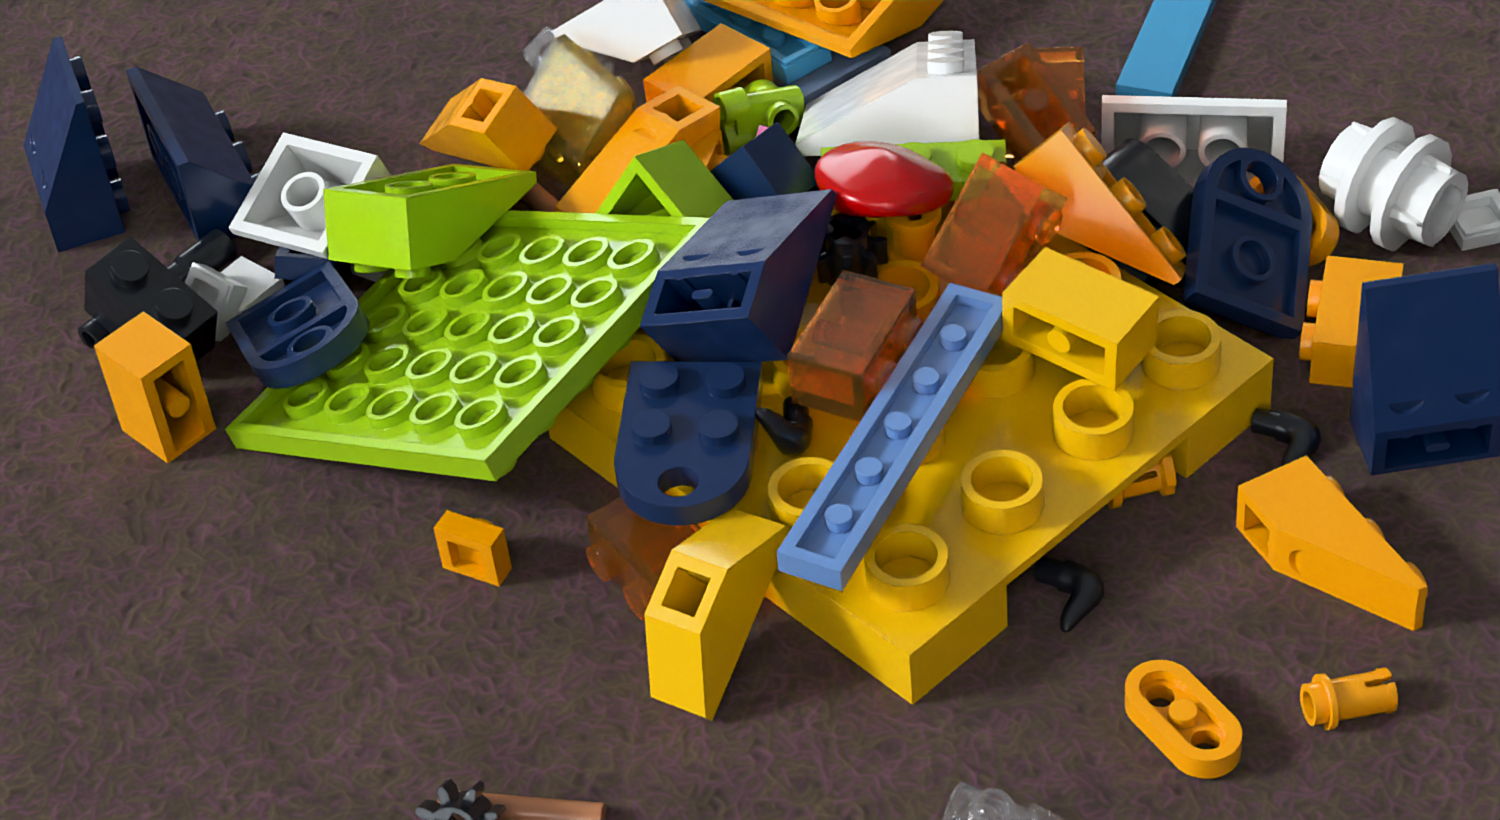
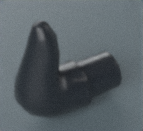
M800 395L787 397L783 401V416L770 408L759 407L756 409L755 415L757 420L782 453L796 456L809 448L812 439L813 421L809 416V403L805 397Z
M1256 408L1251 421V432L1275 437L1276 441L1289 443L1281 466L1306 455L1310 458L1317 451L1321 443V434L1318 426L1311 419L1286 410L1276 412Z
M1042 556L1037 561L1034 570L1035 581L1057 587L1059 592L1071 594L1060 617V629L1063 632H1070L1101 602L1104 597V583L1096 571L1072 560L1064 562Z

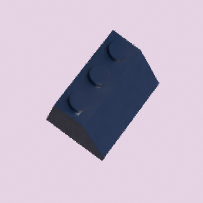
M137 66L126 70L150 154L196 240H200L213 229L221 230L230 240L240 237L233 234L229 226L260 173L250 175V173H253L250 159L241 141L232 143L235 141L234 134L223 110L214 112L204 93Z

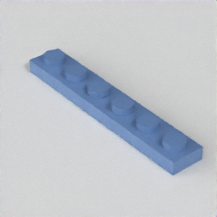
M949 283L777 550L779 571L843 591L1001 335V296Z

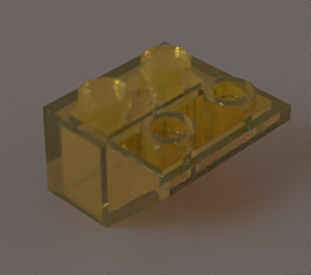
M565 34L554 39L523 92L558 128L546 145L545 152L538 163L568 190L633 114L632 108L635 107V97L626 80L620 76L615 77L599 63L596 56L590 50H583Z

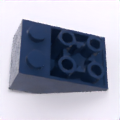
M62 36L52 40L23 145L58 252L124 233L125 229L120 214L131 211L121 179L118 178L116 161L107 134H105L102 116L81 55L69 58Z
M828 189L726 201L657 271L640 327L675 362H766L789 360L835 204V191Z
M1496 263L1362 282L1349 421L1371 475L1500 456L1499 271Z

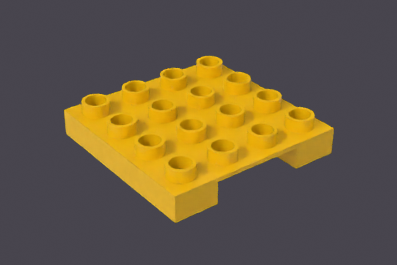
M1007 199L949 201L943 206L941 220L936 226V237L940 239L943 245V260L933 270L917 261H888L887 264L877 265L878 280L876 282L871 281L867 286L857 291L844 292L832 288L828 283L820 284L818 282L817 268L815 269L790 359L762 362L764 383L761 407L770 408L783 416V401L791 395L805 397L809 403V416L813 421L811 443L809 448L799 455H786L776 447L768 433L758 423L751 482L745 495L733 507L786 525L792 529L949 283L1002 297L1003 291L1044 247H1047L1159 296L1156 345L1116 391L1003 341L1001 333L843 591L778 570L777 565L765 597L912 705L1008 627L1007 585L1169 452L1173 459L1175 472L1188 478L1251 425L1256 408L1271 409L1274 358L1221 328L1208 316L1187 308L1119 268L1111 259L1094 253L1073 240L1043 228L1034 217L1025 213L1017 204ZM865 217L868 221H876L877 236L887 238L888 250V244L893 240V228L888 225L885 218ZM641 327L632 335L630 343L624 349L615 353L594 376L593 383L587 389L578 393L558 414L554 425L548 430L550 439L617 488L614 458L631 361L675 362ZM676 486L670 488L664 494L680 497L693 492L695 488ZM712 520L692 525L669 526L687 539Z

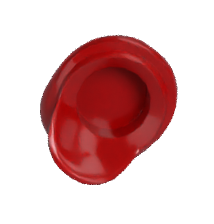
M856 141L835 147L818 160L814 171L819 190L833 189L836 193L831 216L837 213H844L859 217L887 218L924 214L945 206L951 200L954 191L953 179L945 169L911 149L884 142Z

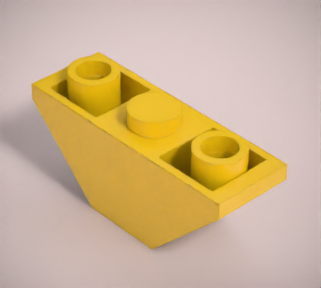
M731 508L671 550L644 614L650 694L652 698L713 721L777 568V550L791 528Z

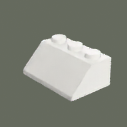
M1102 95L1101 146L1108 155L1126 139L1140 140L1151 147L1194 188L1202 170L1220 155L1232 149L1243 147L1258 149L1271 154L1283 162L1287 100ZM1246 171L1247 180L1250 182L1255 175Z

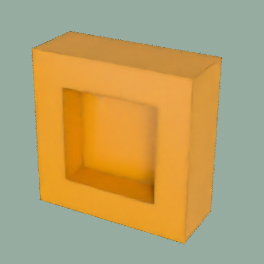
M446 510L433 529L443 568L496 586L501 585L512 569L504 528L495 526L490 521L482 518H471Z

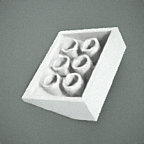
M963 32L929 33L928 42H916L806 104L795 146L803 156H821V147H838L856 141L904 144L908 142L934 143L979 139L975 40H963Z

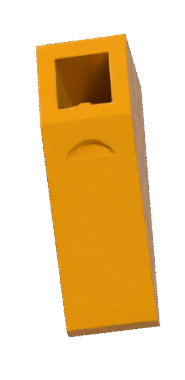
M481 78L448 101L419 144L436 152L497 168L529 171L541 159L546 145L558 128L517 86Z
M680 85L639 106L557 203L555 212L596 213L634 156L684 140L691 147L712 130L720 131V106Z
M1068 122L1015 164L1002 177L1043 228L1172 285L1182 280L1186 266L1181 260L1187 256L1184 248L1166 227L1163 226L1159 230L1155 229L1142 212L1147 207L1142 195L1127 178L1123 177L1119 181L1114 178L1102 163L1107 158L1105 150L1086 128H1082L1077 132L1072 124Z
M1307 455L1238 485L1236 528L1273 570L1412 631L1423 627L1428 586L1421 571L1413 563L1405 562L1387 543L1383 532L1376 522L1370 518H1364L1345 497L1340 484L1332 476H1325Z

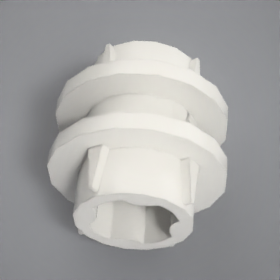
M1395 117L1382 120L1374 128L1353 121L1352 125L1341 132L1331 145L1318 177L1321 193L1335 200L1334 215L1339 226L1358 234L1370 225L1373 243L1392 252L1397 250L1408 239L1434 247L1456 222L1467 196L1468 180L1465 174L1451 168L1452 153L1448 142L1432 134L1416 139L1413 126Z

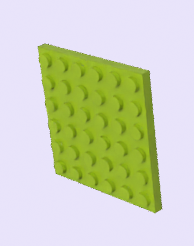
M508 210L456 261L431 266L430 276L411 279L395 277L394 269L390 268L357 300L368 317L370 326L364 340L347 358L329 371L302 384L281 389L267 387L225 428V431L236 449L497 481L514 468L518 457L539 435L554 425L558 414L572 399L593 383L594 376L612 356L630 343L632 335L640 327L657 271L709 218Z

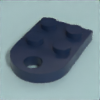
M1236 148L1220 155L1204 168L1198 176L1193 191L1182 302L1278 338L1294 339L1301 335L1303 322L1305 321L1312 212L1308 196L1296 175L1276 157L1254 148ZM1246 171L1254 174L1263 185L1264 194L1258 193L1251 187L1246 177Z
M330 261L325 262L225 322L259 381L265 387L273 389L299 385L329 371L347 358L361 344L370 326L369 319L356 297Z
M631 361L614 466L620 496L633 512L644 519L659 524L675 526L692 525L712 520L726 513L742 499L749 488L752 478L759 423L755 414L756 409L761 407L764 383L762 362ZM676 486L695 488L693 492L680 497L664 494L667 490Z

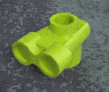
M766 79L755 80L744 89L738 87L715 93L713 97V103L720 106V131H722L724 155L729 156L756 137L759 125L771 127L776 122H779L787 135L791 134L796 128L800 127L805 111L804 95L797 85L778 87Z

